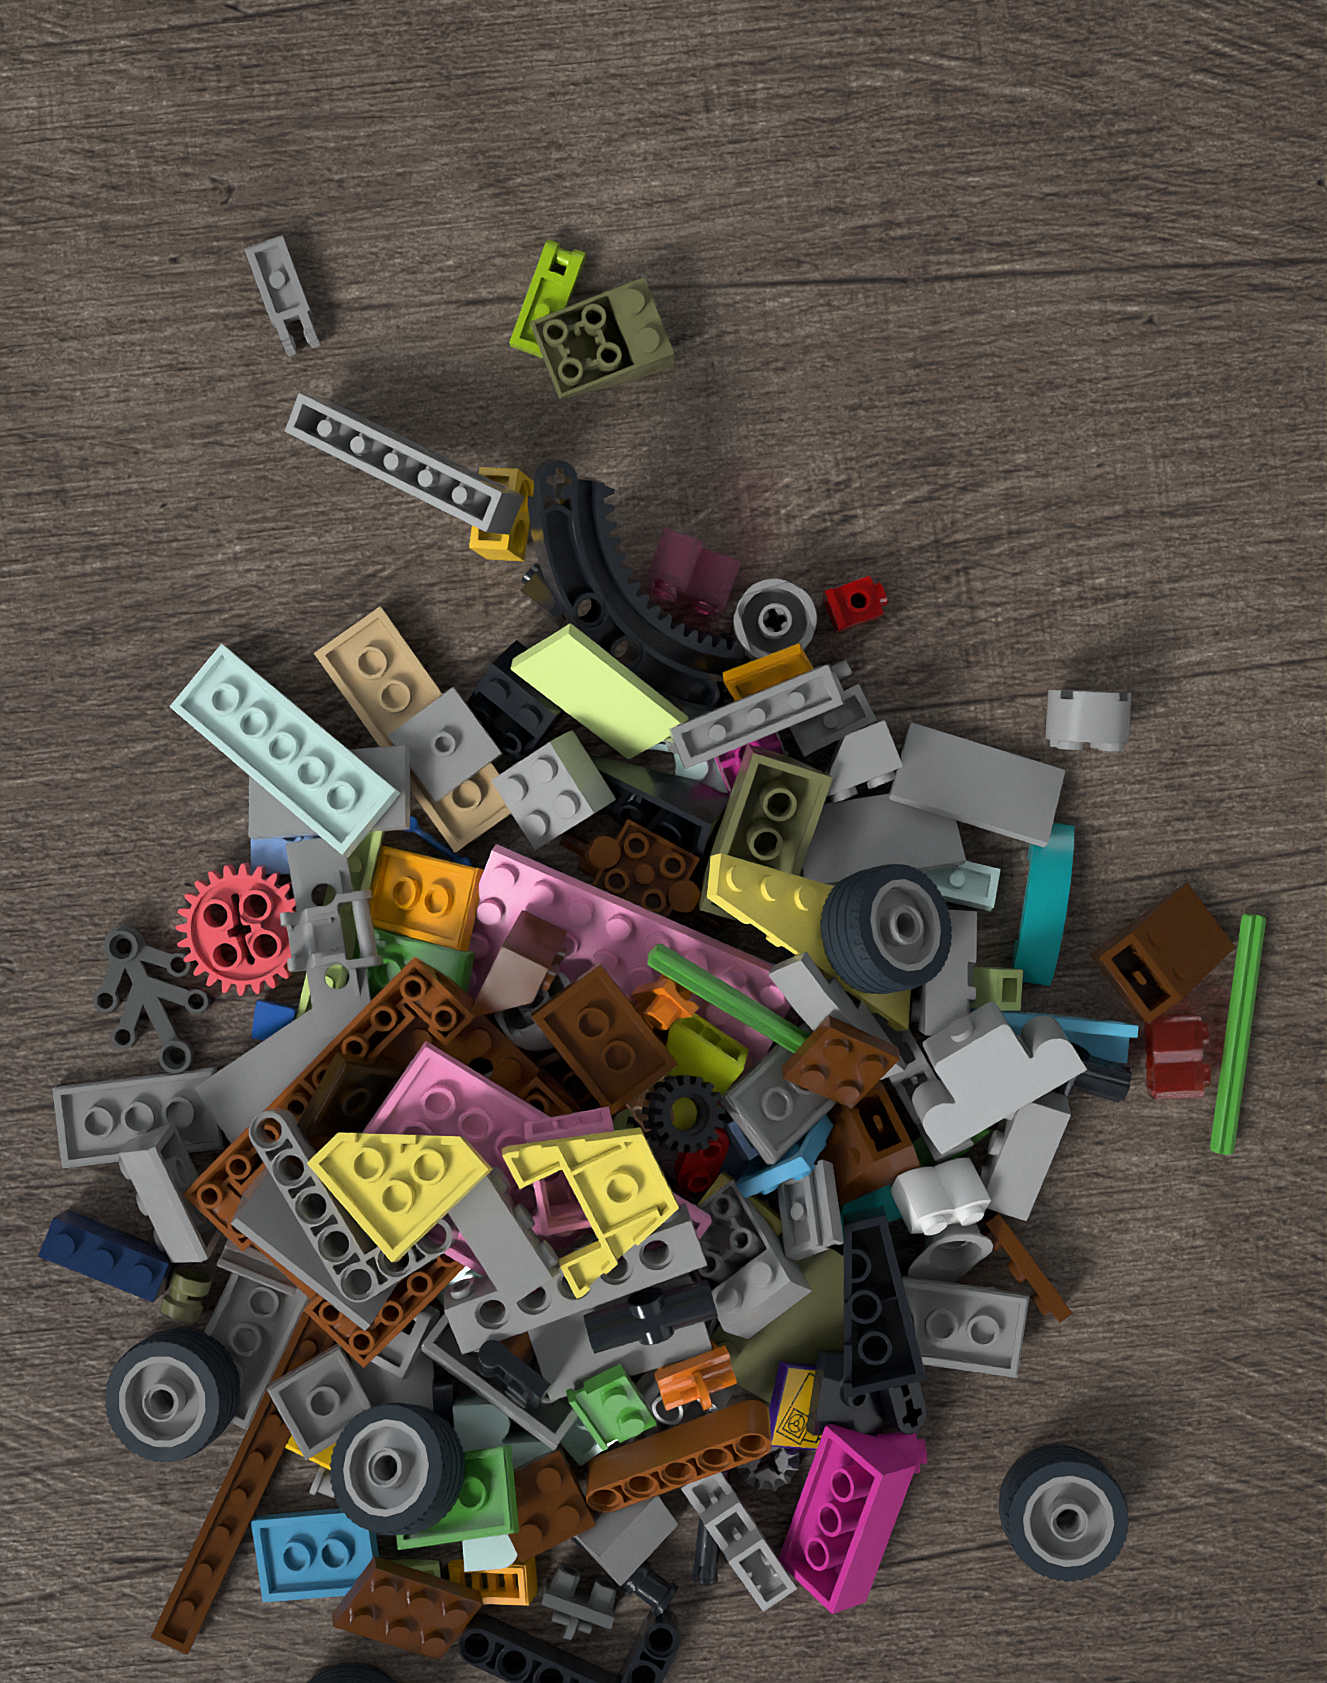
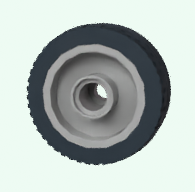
M881 865L858 871L842 879L831 889L832 891L829 892L825 905H823V912H821V940L823 941L824 952L831 963V967L847 985L857 989V991H863V993L888 994L919 987L931 981L941 972V968L944 967L950 953L952 939L951 919L944 897H942L940 890L937 889V886L926 874L909 865Z
M174 1328L157 1332L134 1345L120 1358L112 1369L106 1385L107 1389L105 1390L106 1415L116 1437L132 1453L154 1462L179 1461L202 1451L225 1431L239 1405L238 1401L241 1391L239 1373L233 1358L229 1355L230 1353L214 1337L192 1328Z
M386 1403L370 1407L368 1410H364L356 1415L344 1427L343 1432L340 1433V1437L333 1448V1455H331V1471H329L331 1476L330 1483L332 1484L331 1489L334 1492V1498L337 1500L338 1506L341 1507V1511L357 1526L382 1535L413 1534L432 1527L441 1521L457 1502L456 1500L460 1496L459 1493L463 1488L462 1484L465 1479V1454L456 1431L453 1430V1427L447 1420L443 1419L436 1412L413 1404Z
M1052 1444L1029 1451L1008 1470L999 1493L1000 1521L1010 1545L1027 1566L1042 1576H1047L1049 1579L1074 1582L1091 1578L1093 1575L1096 1576L1100 1571H1104L1107 1566L1109 1567L1112 1561H1115L1116 1556L1120 1554L1121 1548L1123 1549L1124 1541L1127 1538L1129 1516L1125 1497L1120 1486L1108 1469L1098 1459L1084 1450L1069 1445Z

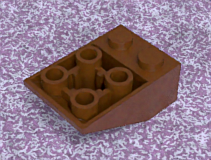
M1185 882L1090 953L1089 956L1135 1018L1149 1024L1185 997L1236 947L1190 885Z
M882 1081L876 1083L852 1109L837 1103L826 1113L834 1126L825 1141L827 1143L826 1147L819 1153L814 1164L818 1165L817 1161L820 1160L833 1163L839 1206L895 1182L900 1174L921 1168L913 1144Z

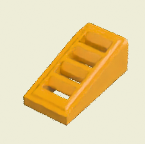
M517 1555L515 1561L508 1567L494 1570L465 1572L464 1559L451 1560L448 1563L449 1580L451 1582L466 1586L465 1573H471L472 1589L481 1591L483 1604L529 1605L537 1595L538 1584L535 1556L521 1562ZM482 1573H487V1589H483ZM499 1574H504L505 1587H500ZM516 1574H518L519 1586H516Z

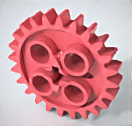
M244 862L240 865L238 874L232 864L224 866V877L216 869L208 872L211 884L203 879L197 880L195 886L200 894L194 892L186 893L184 897L192 906L178 909L180 915L188 918L187 922L176 926V930L187 933V938L177 943L178 947H190L191 953L183 959L184 962L196 960L199 965L193 974L197 976L205 971L209 973L206 984L209 987L218 980H221L222 993H227L236 984L239 996H243L247 993L249 984H251L253 991L256 994H260L264 990V981L273 989L279 985L277 974L285 979L292 975L287 965V959L292 958L287 927L281 926L279 915L283 912H297L294 897L291 898L288 894L293 888L292 882L281 887L278 884L281 876L279 871L272 874L269 878L265 877V865L258 866L254 874H251L249 862ZM233 894L239 896V909L236 902L233 901ZM253 894L261 895L266 900L267 910L264 915L257 914L252 910L250 899ZM214 903L220 904L226 909L228 918L225 924L217 923L212 918L211 908ZM241 923L243 925H250L252 932L247 935L244 932L238 933L236 926ZM262 934H268L275 938L277 942L275 954L266 953L261 948L260 938ZM223 943H228L235 947L238 956L235 963H230L223 959L221 955ZM248 947L251 955L255 958L254 964L248 961Z

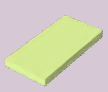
M571 623L513 658L511 665L513 672L627 759L671 737L669 728L688 721L687 715Z

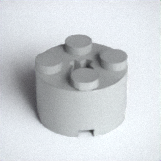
M778 578L762 580L748 588L740 598L732 621L733 635L735 639L740 641L742 650L745 651V655L752 661L798 643L805 650L815 632L817 624L816 609L810 596L795 584ZM769 614H773L775 619H783L784 623L781 624L779 632H774L772 627H765L764 624L767 622Z
M1048 689L1045 739H1049L1050 746L1057 747V749L1083 750V742H1090V748H1098L1103 751H1124V743L1129 742L1132 693Z

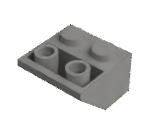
M885 720L850 733L838 740L825 770V773L833 777L827 794L830 803H836L858 794L855 788L858 784L866 782L868 789L896 779L894 770L903 767Z

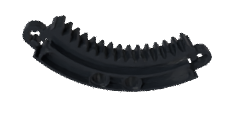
M553 458L540 463L534 476V497L528 496L531 534L538 562L548 588L567 621L614 658L616 647L621 642L627 641L625 654L615 659L665 699L684 706L712 711L734 702L735 700L720 695L719 688L729 692L724 683L723 672L736 668L737 659H744L745 651L742 650L740 641L726 633H721L720 636L711 631L705 633L698 628H691L677 621L668 613L660 610L661 607L658 604L650 601L648 593L639 589L641 583L630 577L633 572L632 568L622 563L626 558L625 553L615 549L621 543L620 538L609 533L617 527V522L605 517L615 510V506L604 502V498L613 495L615 489L606 486L604 482L592 477L578 479L574 467L565 461ZM556 468H558V473L565 475L564 483H558L556 486V497L559 498V504L545 499V496L554 499V486L547 483V477L555 475ZM590 598L591 608L589 612L579 617L578 607L580 603Z

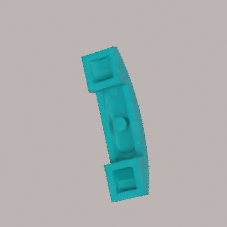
M1053 823L1049 842L1045 847L1029 844L1027 860H1030L1019 937L1018 940H1015L1011 969L1023 970L1022 982L1051 986L1067 913L1073 865L1075 826Z

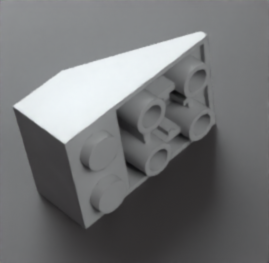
M732 1179L697 1206L710 1215L712 1223L699 1239L707 1266L693 1270L697 1281L708 1279L718 1314L717 1318L724 1331L749 1339L812 1292V1289L797 1262L786 1258L782 1241L751 1200L743 1197L736 1187L737 1182Z

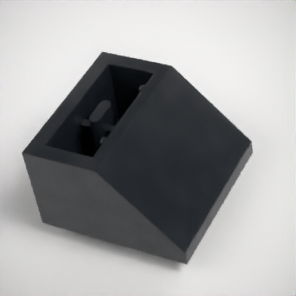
M516 640L491 663L466 703L493 740L520 762L532 754L566 711L511 670L513 658L528 650Z

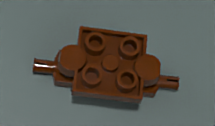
M627 819L616 840L598 832L587 842L567 830L559 843L560 846L580 856L578 870L594 878L591 885L683 926H688L696 919L716 931L723 919L722 916L702 911L699 908L700 890L689 878L700 858Z

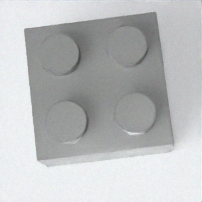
M573 730L550 741L491 780L534 850L616 800Z

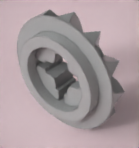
M771 1447L768 1454L773 1450L778 1452L774 1456L778 1470L774 1467L771 1468L768 1464L758 1467L757 1465L761 1461L760 1458L736 1466L743 1482H747L757 1491L770 1489L775 1492L778 1487L790 1484L792 1477L799 1470V1449Z

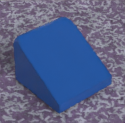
M263 998L258 999L255 1006L251 1038L264 1041L296 1019L298 1006Z

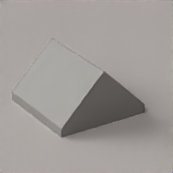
M657 1495L608 1513L592 1510L597 1520L596 1526L574 1537L621 1586L678 1526V1523Z

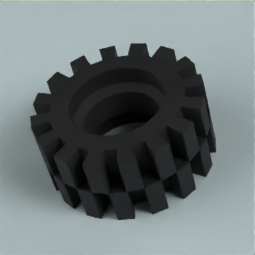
M668 1076L664 1078V1082H656L652 1086L656 1091L654 1093L648 1092L645 1097L646 1100L650 1101L649 1107L642 1106V1114H648V1120L643 1121L645 1129H651L652 1132L648 1135L650 1139L659 1142L658 1146L663 1149L681 1153H696L697 1149L705 1150L710 1147L708 1141H716L720 1136L714 1132L715 1129L723 1128L725 1121L718 1120L719 1114H726L725 1106H718L717 1101L723 1099L720 1092H713L712 1089L715 1086L710 1082L703 1081V1078L698 1076ZM687 1097L695 1104L697 1116L690 1128L681 1131L673 1125L670 1111L676 1100Z

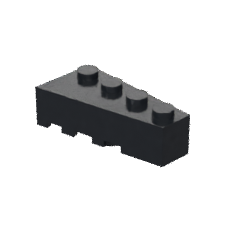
M884 1205L844 1214V1399L927 1380Z

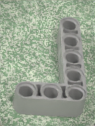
M274 1108L257 1114L251 1120L249 1137L341 1294L346 1299L352 1302L369 1300L437 1258L456 1242L459 1236V1229L447 1213L438 1222V1224L445 1228L447 1233L445 1243L436 1244L432 1242L426 1233L408 1251V1265L405 1267L395 1265L378 1246L373 1249L357 1221L309 1167L307 1162L316 1152L306 1135L298 1128V1122L292 1113L283 1108ZM269 1118L276 1119L281 1125L282 1133L278 1140L269 1138L265 1132V1123ZM291 1155L299 1157L304 1164V1172L301 1177L291 1175L287 1169V1160ZM312 1193H318L325 1199L327 1206L323 1215L316 1214L310 1209L309 1198ZM333 1231H341L348 1237L349 1248L347 1252H340L333 1247L331 1243ZM355 1269H363L370 1274L372 1279L370 1289H361L355 1284L353 1279Z

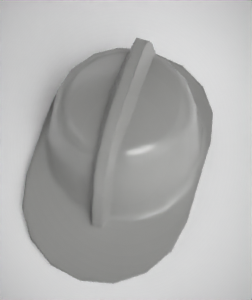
M961 1223L948 1224L944 1230L937 1234L925 1235L924 1250L909 1265L907 1275L953 1283L990 1254L993 1249V1243L990 1238L981 1235L976 1223L969 1226H962Z

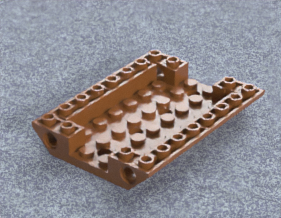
M416 956L264 1110L267 1111L274 1108L286 1109L299 1122L336 1052L397 1062L406 1070L410 1061L414 1059L425 1041L469 1068L474 1058L484 1057L488 1059L493 1066V1073L487 1079L549 1117L583 1112L572 1095L528 1052L514 1045L494 1019L488 1014L477 1017L470 1013L475 1001L451 978ZM269 1118L265 1123V1132L269 1138L278 1140L282 1133L280 1123L274 1118ZM249 1126L183 1193L242 1252L253 1244L311 1299L304 1311L363 1368L466 1267L443 1253L398 1282L372 1324L364 1331L231 1225L243 1192L266 1168L250 1140ZM305 1134L316 1154L333 1138ZM291 1155L287 1161L295 1164L304 1172L302 1160L295 1155ZM408 1252L402 1257L405 1260L404 1267L409 1263Z

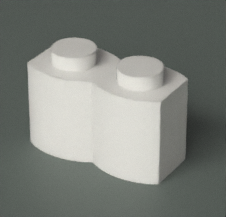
M958 1158L941 1163L935 1167H922L898 1175L890 1190L910 1234L924 1233L930 1236L941 1232L948 1224L961 1223L962 1226L972 1225L983 1218L984 1212L991 1202L970 1158Z

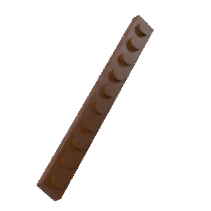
M304 1310L270 1383L331 1348L335 1342ZM267 1389L150 1637L188 1655L291 1436V1432Z

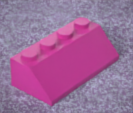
M834 1424L826 1425L779 1556V1560L784 1568L832 1614L866 1602L916 1465L887 1440Z

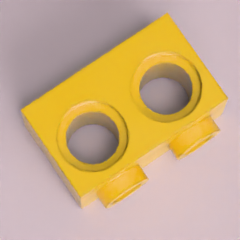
M479 467V474L523 495L524 498L509 535L485 532L472 525L469 548L487 560L525 562L530 524L528 496H533L534 481L517 468Z

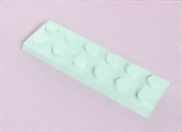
M223 644L216 649L170 705V708L347 858L401 794Z

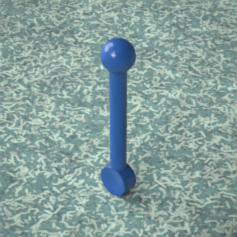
M410 816V829H405V831L416 833L453 862L472 867L473 864L469 858H461L421 828L415 817Z

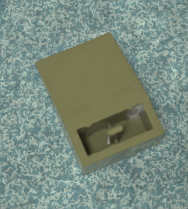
M645 277L529 322L559 400L635 381L675 365L674 351Z

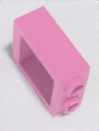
M609 1107L523 1123L526 1143L614 1131ZM542 1178L533 1183L543 1236L553 1234L554 1236L563 1237L575 1233L577 1229L592 1227L579 1201L549 1206L545 1179Z

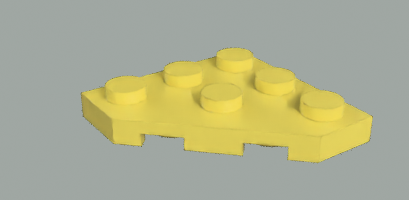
M337 1133L307 1162L309 1167L391 1262H397L493 1170L466 1138L461 1136Z

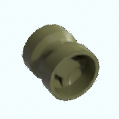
M186 1268L173 1269L169 1280L172 1287L170 1293L163 1298L160 1307L161 1312L177 1320L198 1322L203 1311L201 1302L203 1296L207 1295L210 1291L212 1279L195 1270Z

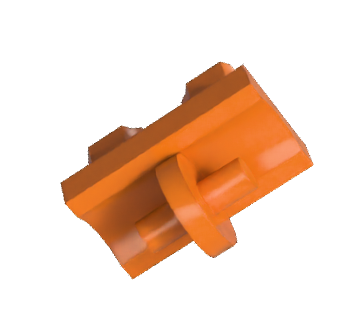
M663 974L660 975L658 981L639 985L630 994L638 1002L635 1008L652 1029L656 1027L660 1030H667L675 1020L692 1017L699 1008L694 1002L688 1001L693 992Z
M710 1340L711 1351L682 1362L679 1361L657 1368L658 1371L654 1372L666 1411L699 1399L704 1410L712 1407L710 1394L737 1384L730 1361L731 1358L725 1345L718 1347L714 1341Z

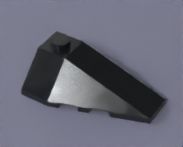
M588 754L616 798L615 801L596 813L598 815L608 814L622 827H624L627 819L699 857L700 860L689 880L696 883L709 860L730 796L694 779Z

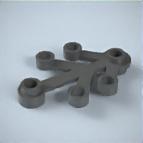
M119 926L112 929L104 940V952L110 963L101 989L93 997L94 1007L99 1012L108 1013L120 1006L121 996L117 990L125 970H127L133 983L119 1025L111 1033L112 1044L118 1049H128L137 1043L139 1034L136 1026L144 1006L163 1044L159 1051V1063L162 1068L170 1073H180L188 1069L195 1059L194 1049L189 1042L179 1038L160 998L183 1005L189 1012L198 1014L210 1007L211 996L206 990L201 988L189 990L149 976L142 961L165 967L174 977L188 975L194 967V962H186L185 970L178 972L174 968V960L177 957L184 959L188 955L187 953L178 952L172 954L146 945L141 932L131 926ZM124 938L132 943V949L128 954L123 953L120 949V942ZM104 993H109L113 997V1004L109 1008L101 1003V997ZM195 993L202 995L204 998V1005L200 1009L195 1008L191 1003V998ZM122 1029L130 1032L131 1040L128 1044H124L119 1040V1032ZM175 1048H181L185 1052V1060L182 1063L175 1061L173 1058Z

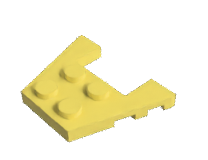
M641 1127L510 1145L502 1148V1156L519 1189L559 1170H563L598 1238V1241L559 1258L560 1268L576 1299L585 1295L590 1290V1285L603 1273L608 1274L618 1264L617 1260L634 1244L638 1246L679 1209L678 1202Z

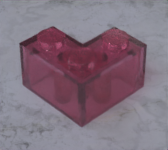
M664 527L647 574L648 586L654 589L653 595L671 602H676L677 597L692 601L691 608L708 615H714L716 610L724 613L741 561L703 548L704 541Z

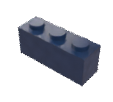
M66 1210L53 1218L38 1255L40 1258L150 1302L156 1301L165 1293L172 1271L177 1264L171 1263L166 1251L162 1252L157 1245L70 1210Z

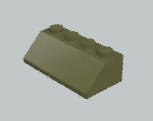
M747 744L699 886L701 897L698 905L700 910L739 921L707 898L710 858L713 855L722 853L799 876L833 780L831 775L787 755Z

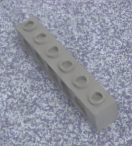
M299 393L285 432L485 532L509 535L523 501V495L326 398Z
M686 1203L678 1205L679 1209L638 1246L634 1244L622 1255L624 1258L608 1274L603 1273L590 1285V1290L578 1299H576L559 1263L556 1264V1267L560 1273L541 1285L542 1289L539 1292L528 1294L510 1307L507 1306L488 1275L475 1280L466 1278L454 1283L450 1289L444 1290V1311L462 1354L479 1349L486 1341L504 1340L707 1266L703 1248ZM586 1234L575 1239L571 1245L554 1251L559 1259L598 1241V1238L594 1234ZM653 1240H660L664 1242V1244L657 1249L645 1248V1246ZM488 1300H498L502 1303L495 1308H488L483 1305Z

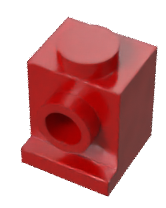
M871 576L826 590L821 596L835 634L881 618L884 614L882 607L888 605L887 596L881 582L873 584ZM859 594L864 597L865 606L863 608L857 609L852 606L851 597L853 595Z

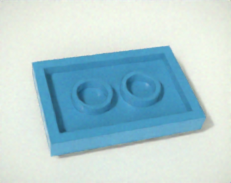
M341 1508L257 1515L251 1520L262 1601L275 1602L345 1596L373 1557H379L376 1533L365 1530L351 1522L352 1520L346 1517Z

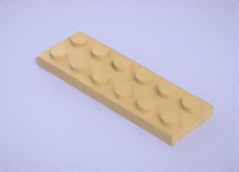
M381 606L314 653L380 747L395 746L388 735L443 695ZM492 762L439 802L433 799L410 767L411 792L455 853L512 814L491 781L500 775Z

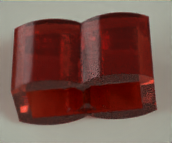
M1195 1013L1161 1014L1149 1024L1144 1022L1147 1095L1154 1100L1204 1098V1088L1209 1087L1211 1081L1208 1063H1203L1202 1058L1203 1047H1207L1209 1044L1207 1023L1202 1022L1201 1016Z

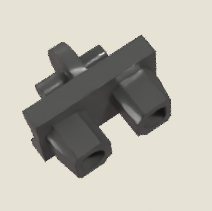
M561 1563L552 1580L548 1578L546 1580L541 1605L555 1609L551 1620L565 1625L563 1638L571 1641L576 1629L590 1634L593 1623L611 1629L615 1619L616 1582L603 1577H596L591 1593L576 1589L581 1571L573 1566Z

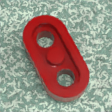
M724 1126L723 1128L715 1129L714 1132L720 1136L716 1141H708L710 1147L705 1150L697 1149L696 1153L679 1152L674 1165V1172L678 1185L688 1192H701L712 1186L716 1181L730 1145Z

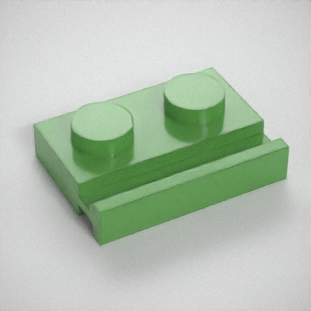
M621 1363L584 1381V1387L575 1392L572 1388L566 1390L569 1404L602 1451L607 1450V1444L616 1439L621 1443L657 1425L652 1409Z

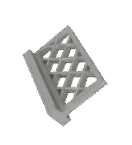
M825 664L668 729L671 737L664 741L668 751L678 754L684 769H688L841 706L843 702L828 664Z

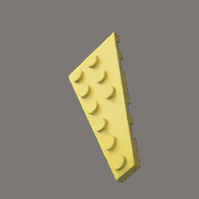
M722 853L711 856L707 890L708 899L742 923L754 925L767 935L766 940L776 947L783 946L795 954V956L807 951L826 980L835 976L843 989L860 1001H863L871 1013L877 1012L887 1019V1025L897 1032L908 1030L911 989L888 994L863 993V991H857V989L847 985L831 967V963L828 961L822 945L820 920L822 919L821 912H823L822 908L825 905V900L834 886Z

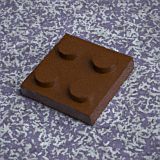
M829 1015L782 1066L783 1079L852 1109L900 1060L899 1047Z
M561 1446L513 1469L519 1533L508 1534L521 1562L596 1526L597 1520L586 1503V1497Z

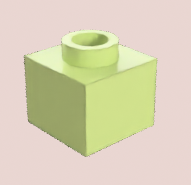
M973 967L972 987H976V1001H971V1008L978 1009L989 1002H995L1001 1011H1020L1023 970L1002 967Z

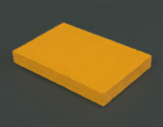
M381 845L371 887L372 899L369 900L373 927L445 947L468 951L480 900L479 882L484 869Z

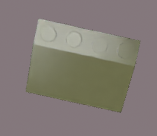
M781 1232L778 1237L784 1244L783 1232ZM834 1244L830 1245L827 1250L796 1261L812 1292L752 1337L745 1339L724 1331L719 1320L709 1337L718 1347L726 1346L731 1358L730 1361L737 1385L771 1403L780 1361L816 1365L819 1349L843 1350V1251Z

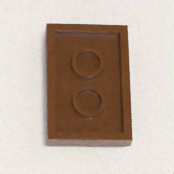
M600 962L531 1013L532 1019L603 1108L609 1107L611 1116L678 1066L677 1060Z
M374 1556L332 1613V1621L335 1628L440 1661L482 1606L483 1602L481 1591Z

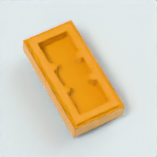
M800 643L723 672V679L732 697L737 701L814 668Z

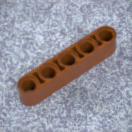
M757 1400L742 1401L592 1458L587 1464L586 1503L588 1507L603 1513L616 1511L765 1456L771 1450L770 1411L768 1407Z

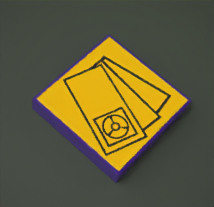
M780 1361L769 1407L771 1447L817 1450L822 1435L813 1436L806 1431L816 1365Z

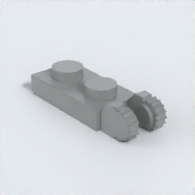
M280 235L245 248V253L271 324L274 328H277L288 357L297 354L296 343L286 325L291 322L301 320L307 342L312 348L320 346V340L310 317L313 314L284 236Z

